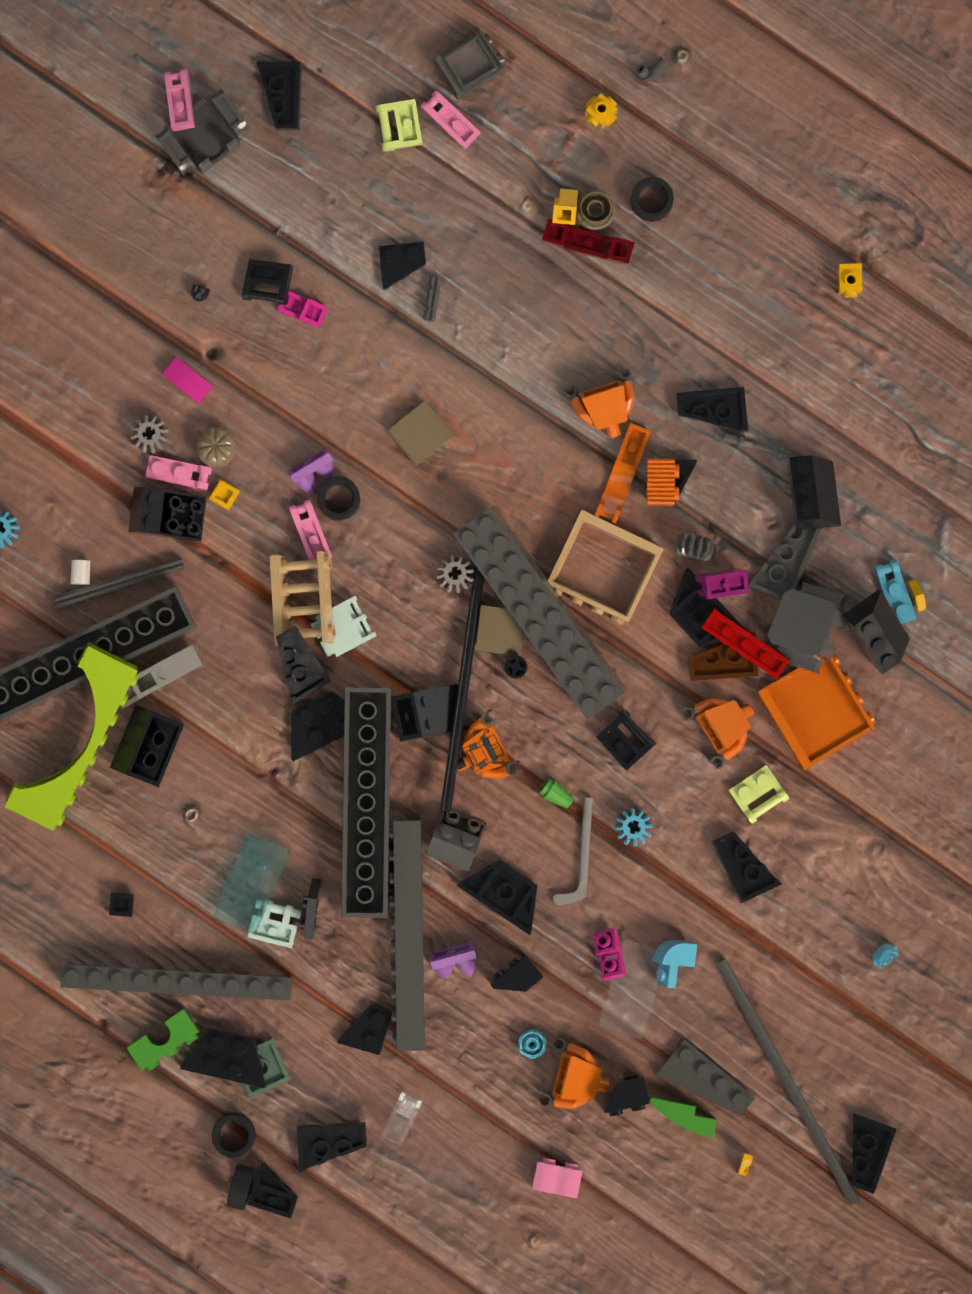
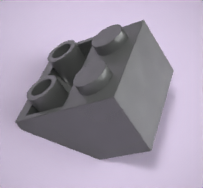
M452 809L451 812L442 811L426 855L469 871L487 823Z

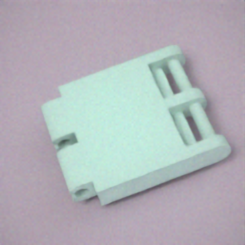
M356 596L332 608V620L336 628L334 643L320 642L327 657L334 653L336 657H339L377 636L370 629L366 621V614L361 612L356 602L358 600ZM350 604H353V606H354V608H355V610H356V612H357V614H358V616H359L358 618L356 617V615H355V613H354V611H353V609H352V607H351ZM321 614L316 616L317 621L311 624L312 628H321ZM361 621H362V623H363V625H364V627H365V629H366V631H367V633H368L367 636H366V634H365V632H364V630H363V628H362V626H361V624H360Z

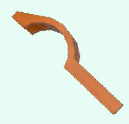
M630 423L595 513L596 517L604 516L612 519V523L616 524L651 434L650 430Z

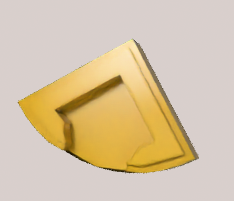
M915 579L908 581L909 589L918 611L925 610V597L918 581Z
M742 1153L737 1174L743 1176L748 1174V1168L751 1166L753 1159L750 1153Z

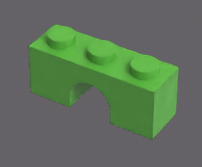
M186 1008L165 1021L170 1030V1038L166 1044H156L146 1034L127 1047V1050L141 1070L147 1068L151 1071L161 1064L159 1062L160 1058L165 1055L170 1058L180 1051L178 1049L179 1045L184 1042L189 1045L199 1038L196 1034L201 1030Z

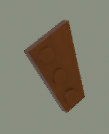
M753 631V632L750 633V634H752L753 636L756 637V632H755V631ZM726 644L688 658L690 681L759 676L758 666Z

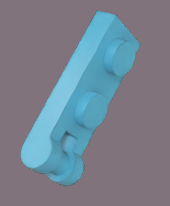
M891 560L889 564L883 566L881 564L874 566L881 590L900 623L903 624L917 619L897 560ZM892 572L894 579L887 581L885 574Z

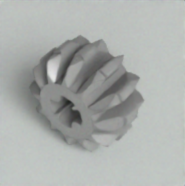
M145 415V423L137 419L136 423L140 427H131V430L137 433L131 436V440H138L134 445L136 448H140L143 445V453H146L148 447H150L151 453L154 454L156 453V445L162 450L164 447L160 442L169 441L167 437L162 436L168 434L169 429H161L165 422L162 420L157 423V416L154 415L150 422L148 415ZM149 429L155 432L151 440L147 436L144 438V435L148 434Z
M450 555L451 563H448L443 558L442 563L446 567L437 566L436 568L438 571L444 572V574L436 575V579H445L440 583V587L443 588L448 583L447 592L449 593L452 591L453 586H456V593H460L459 585H462L467 590L469 587L464 581L473 582L474 580L472 577L466 576V574L474 573V569H465L471 562L468 560L462 565L463 556L461 555L458 557L457 562L454 560V555ZM453 568H457V572L460 570L462 573L458 575L457 580H453V576L450 578L448 575L452 573Z

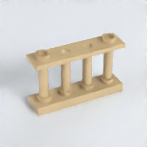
M317 551V559L292 562H288L286 556H270L275 647H278L276 636L290 628L289 619L291 616L321 614V628L298 629L303 638L322 637V643H334L336 628L332 620L330 586L332 560L328 552ZM318 568L319 582L289 584L287 582V573L289 571ZM319 591L320 605L290 607L288 605V596L291 593Z

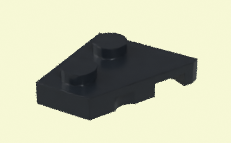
M370 1005L339 1038L338 1043L380 1055L392 1011Z

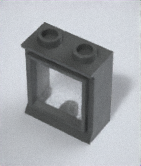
M481 30L440 56L435 57L436 66L441 68L446 81L455 90L458 100H461L504 73L503 65L506 64L504 58L499 52H494L491 47L494 45L493 41L487 33L484 35Z

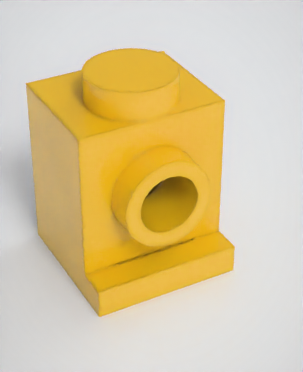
M560 188L559 198L555 197L552 223L575 225L578 190Z
M862 263L839 264L837 267L838 295L844 294V298L857 297V294L862 293ZM847 277H853L855 279V283L849 284L847 282Z

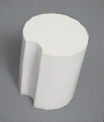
M71 560L70 584L90 585L91 561Z

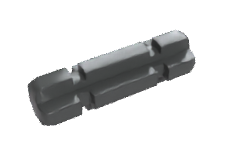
M430 277L428 284L430 288L427 290L426 310H424L423 319L434 322L441 279Z

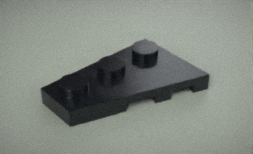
M300 61L256 62L269 101L268 104L275 128L277 130H300L302 63Z
M734 831L712 841L740 903L782 885Z
M853 1113L852 1186L874 1194L897 1128Z
M366 1122L297 1126L299 1173L312 1166L326 1163L328 1160L338 1156H344L367 1147Z

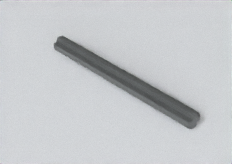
M176 558L54 596L53 602L55 607L59 609L183 570L184 563L181 558Z

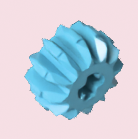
M0 510V526L1 523H4L3 527L6 529L4 533L0 532V548L5 547V541L10 546L13 545V541L10 539L11 536L16 539L19 538L18 534L13 533L14 530H20L19 525H13L18 519L17 517L10 518L11 512L6 511L3 516L2 510Z
M631 808L630 817L624 810L622 815L626 819L616 818V821L622 823V826H615L614 830L623 831V833L617 836L618 839L627 836L624 841L625 845H628L630 838L633 839L632 844L636 847L637 838H639L642 844H645L646 841L642 835L651 837L652 834L645 831V829L653 828V824L645 825V822L651 817L648 815L642 819L641 816L644 810L640 809L638 815L635 816V809ZM637 821V826L640 830L638 833L634 831V834H632L628 824L629 822Z

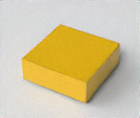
M220 479L209 499L229 511L240 490Z

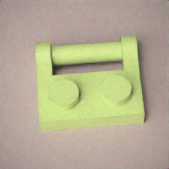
M415 99L381 104L375 107L376 113L379 114L383 151L423 145ZM391 111L395 113L399 140L392 141L388 118V112Z
M767 765L728 790L751 824L757 821L756 818L781 801L784 803L789 799ZM772 788L777 794L752 811L747 806Z

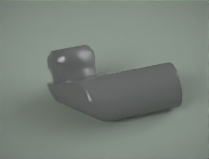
M660 57L653 67L641 65L636 69L637 78L641 81L657 80L669 63Z

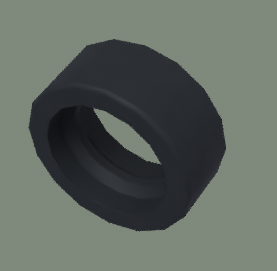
M648 177L636 184L630 201L633 211L639 218L654 222L660 221L669 214L673 206L674 195L672 188L666 181L657 177ZM646 187H658L665 194L666 201L661 210L647 212L641 207L639 195Z
M339 476L326 480L319 488L317 496L319 508L324 515L332 520L339 521L353 516L358 510L361 500L359 489L354 482L346 477ZM337 485L345 486L352 494L350 507L341 512L330 509L325 500L328 490Z
M238 1113L227 1114L221 1117L214 1125L212 1131V1143L215 1149L223 1156L229 1158L240 1157L246 1154L254 1145L256 1138L255 1127L252 1121ZM229 1122H238L247 1131V1140L238 1149L227 1148L221 1141V1130Z
M237 1164L228 1193L227 1207L245 1210L255 1168Z

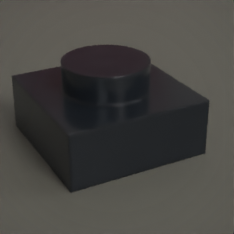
M111 892L109 915L133 917L135 894Z

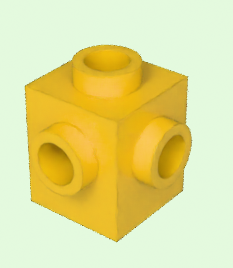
M600 94L597 98L593 96L585 105L587 107L585 110L586 120L593 127L597 126L600 130L606 125L608 127L611 126L617 119V103L608 95L605 97ZM602 106L606 111L601 113L597 108Z

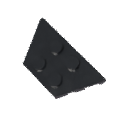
M687 568L669 612V615L699 647L720 642L719 639L701 628L714 609L745 629L717 598L706 599L705 596L698 594V590H702V585L696 581L695 574Z
M333 691L292 711L291 759L293 762L344 737V700Z
M501 860L458 883L457 886L528 935L531 934L538 885Z
M211 1028L180 1067L181 1070L260 1088L267 1087L262 1071L261 1058L258 1055L256 1038Z

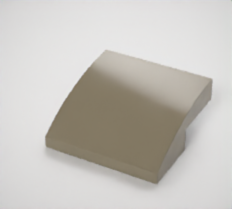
M426 401L413 409L387 431L416 466L454 436Z
M481 605L476 651L521 656L524 632L508 609Z

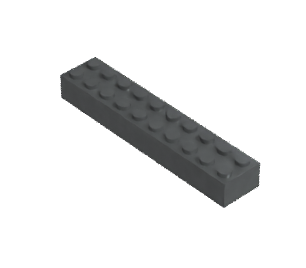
M494 505L453 534L586 719L625 693L627 690Z
M175 586L0 669V723L89 681L84 670L78 667V660L88 642L129 662L198 629L179 588Z
M344 688L341 917L388 918L391 688Z

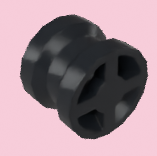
M516 655L508 658L505 663L506 674L513 679L523 677L527 671L525 659Z

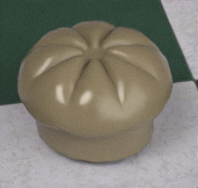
M590 190L582 194L577 200L576 217L584 227L591 230H600L607 227L613 221L616 207L613 199L606 192Z
M212 427L205 430L198 438L196 445L200 460L211 467H222L228 464L234 458L237 449L233 434L222 427Z

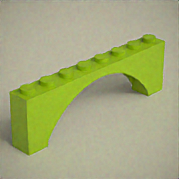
M89 642L78 660V667L84 670L95 701V720L88 742L75 760L56 774L31 783L18 784L15 782L4 803L5 808L53 831L57 825H62L66 814L63 813L67 805L71 807L77 795L74 793L76 787L83 785L87 774L84 773L88 765L93 766L97 758V754H95L98 746L102 747L108 737V734L105 733L107 728L114 726L118 718V714H116L119 706L123 707L129 697V694L126 693L130 686L134 687L139 678L137 666Z

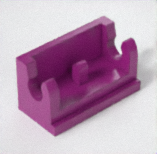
M733 568L695 575L696 581L702 585V590H698V594L705 596L706 599L749 593L747 570Z

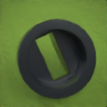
M193 284L191 296L195 301L202 302L209 296L210 289Z

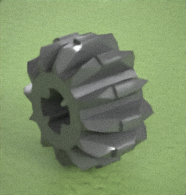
M682 533L679 534L676 541L675 553L683 558L707 562L713 554L714 541L708 537Z

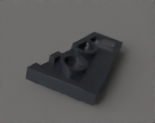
M744 387L676 393L679 417L748 433Z
M296 625L276 636L292 704H295L331 681Z

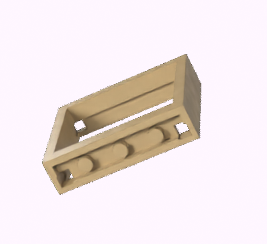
M581 510L548 582L559 596L564 593L570 596L569 601L582 606V603L591 606L590 611L602 616L604 612L612 616L611 621L619 625H623L624 622L628 624L664 548ZM583 523L653 556L625 614L556 582Z

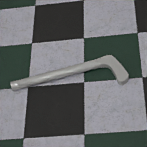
M584 797L578 889L573 893L554 895L553 900L558 906L582 900L587 895L593 798Z

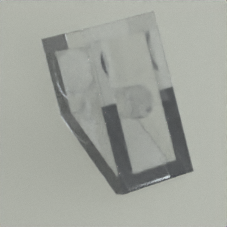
M401 1092L380 1138L401 1148L422 1101Z

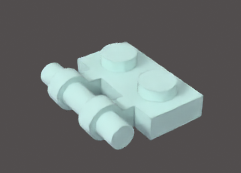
M257 899L255 908L264 911L262 917L253 915L248 938L292 948L298 926L289 924L290 918L300 919L302 910L294 909L291 905L282 906L274 904V901L268 899L266 901ZM271 912L284 915L282 922L269 919Z

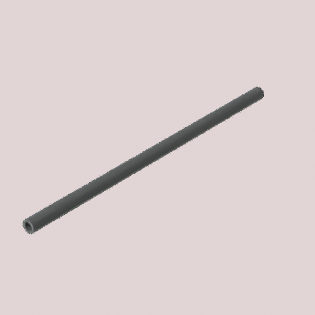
M727 959L721 960L716 963L718 969L850 1205L857 1203L860 1199Z

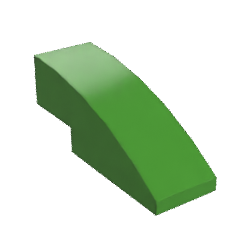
M650 1096L649 1102L672 1122L699 1135L714 1138L716 1118L696 1115V1106L693 1104Z

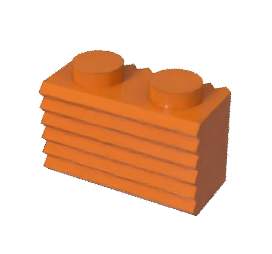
M647 459V506H674L675 501H679V487H675V478H679V464H675V459Z

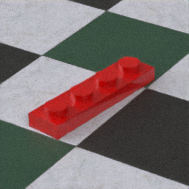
M715 609L701 627L775 679L780 676L790 661Z

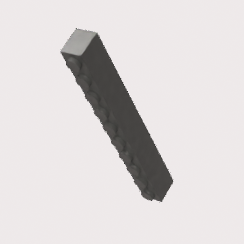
M393 821V826H389V840L394 839V849H389V860L394 862V872H390V885H394V894H390V908H395V917L390 918L391 931H395V940H391V954H395L396 963H391V977H396V986H392V1000H396V1009H392V1023H396L397 1032H392V1046H397V1051H424L421 821Z
M62 964L60 988L290 1001L292 977Z

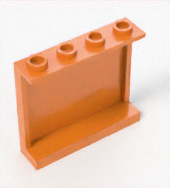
M834 654L831 660L822 655L818 656L825 660L820 667L819 674L797 668L757 692L758 697L803 771L875 729L873 725L876 723L870 711L865 712L861 705L864 701L857 691L854 693L850 687L852 681L846 672L842 673L838 667L841 663L836 654Z

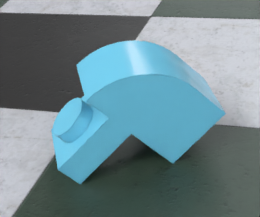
M669 940L662 943L656 949L652 961L660 964L656 974L658 985L676 989L678 966L695 967L697 944L689 941Z

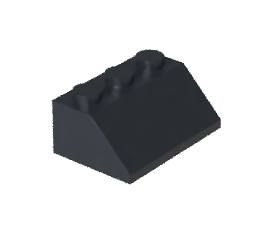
M813 455L789 457L788 473L796 531L840 527L841 519L833 461Z
M878 589L844 613L843 617L871 664L883 675L901 662L910 638L883 592Z
M135 705L110 768L159 787L184 724Z

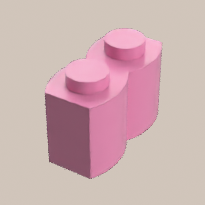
M543 1157L542 1161H537L531 1188L577 1198L583 1171L578 1169L579 1165L565 1162V1166L556 1165V1160Z

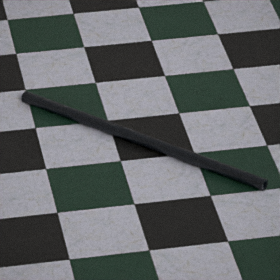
M476 565L474 568V580L472 582L440 811L451 812L484 585V576Z

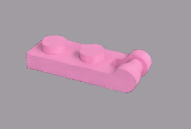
M187 68L180 69V72L177 73L165 72L171 129L179 131L194 128L190 79ZM181 81V84L174 85V82Z
M435 90L431 94L432 97L427 102L424 101L420 108L465 150L481 132L445 97ZM439 103L442 108L436 112L433 108Z
M150 455L145 478L208 490L209 483H207L208 475H211L212 468ZM193 472L199 473L198 481L192 480Z
M310 499L303 501L304 503L301 505L290 506L289 510L309 560L317 559V551L328 552L329 556L333 558ZM308 512L309 518L301 520L299 515Z

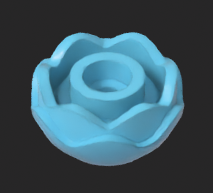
M884 944L879 947L872 956L874 966L881 969L883 965H889L893 957H898V948L892 944Z
M528 1030L519 1037L518 1049L521 1054L529 1059L537 1058L546 1050V1038L537 1030Z

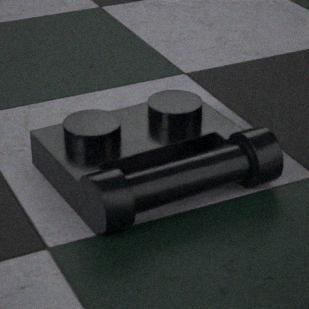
M249 259L242 290V299L248 301L252 299L272 301L286 306L289 301L288 292L294 266L285 263ZM254 284L279 287V292L253 290Z
M627 710L596 736L626 771L657 744L653 739L650 740L629 717L631 714ZM621 723H623L643 745V747L640 750H638L634 746V744L625 736V734L618 728V726Z

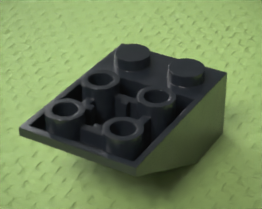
M145 486L134 487L128 532L201 542L207 497Z
M458 684L392 696L391 700L400 742L451 732ZM464 718L463 729H467V724H466V719H465V718Z

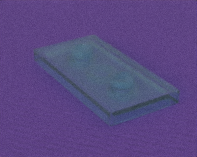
M248 833L213 918L255 935L291 850Z

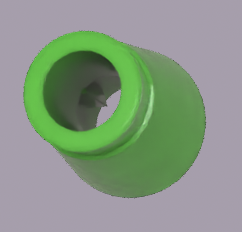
M548 778L539 790V794L542 795L543 799L566 809L574 800V797L555 779L551 780Z

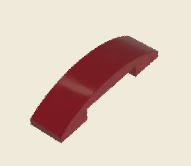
M548 218L542 241L587 256L629 265L635 242L614 236L612 238L572 227L570 224L552 223L553 219Z

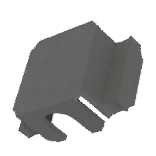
M221 87L217 93L208 95L210 100L204 97L192 106L194 128L173 131L171 123H168V128L165 125L161 133L154 134L183 176L191 169L194 172L205 173L240 148V134L250 129Z
M802 582L800 591L790 589L784 592L767 636L770 638L771 643L778 647L777 652L790 660L788 662L789 665L819 674L820 667L825 660L817 655L821 654L830 660L834 656L836 648L829 644V636L835 625L841 628L846 626L847 622L842 612H844V604L848 597Z

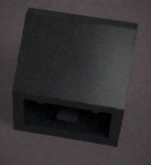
M518 954L509 962L510 968L505 972L500 969L491 977L493 982L490 985L493 989L526 992L540 981L543 975L526 954L523 957Z
M637 1074L619 1078L602 1105L604 1114L609 1113L611 1117L623 1114V1110L631 1108L632 1112L646 1109L645 1105L650 1104L644 1076Z

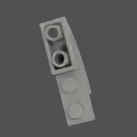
M191 645L138 673L139 678L135 686H130L126 693L129 694V697L121 708L123 709L204 665L195 647Z

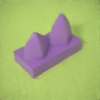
M323 448L290 468L287 472L294 484L296 483L305 492L314 494L316 482L313 472L315 471L324 478H332L334 470L333 459L327 449Z
M473 941L429 953L432 970H435L438 975L445 979H448L451 975L454 964H457L461 972L468 977H471L475 970L477 957Z

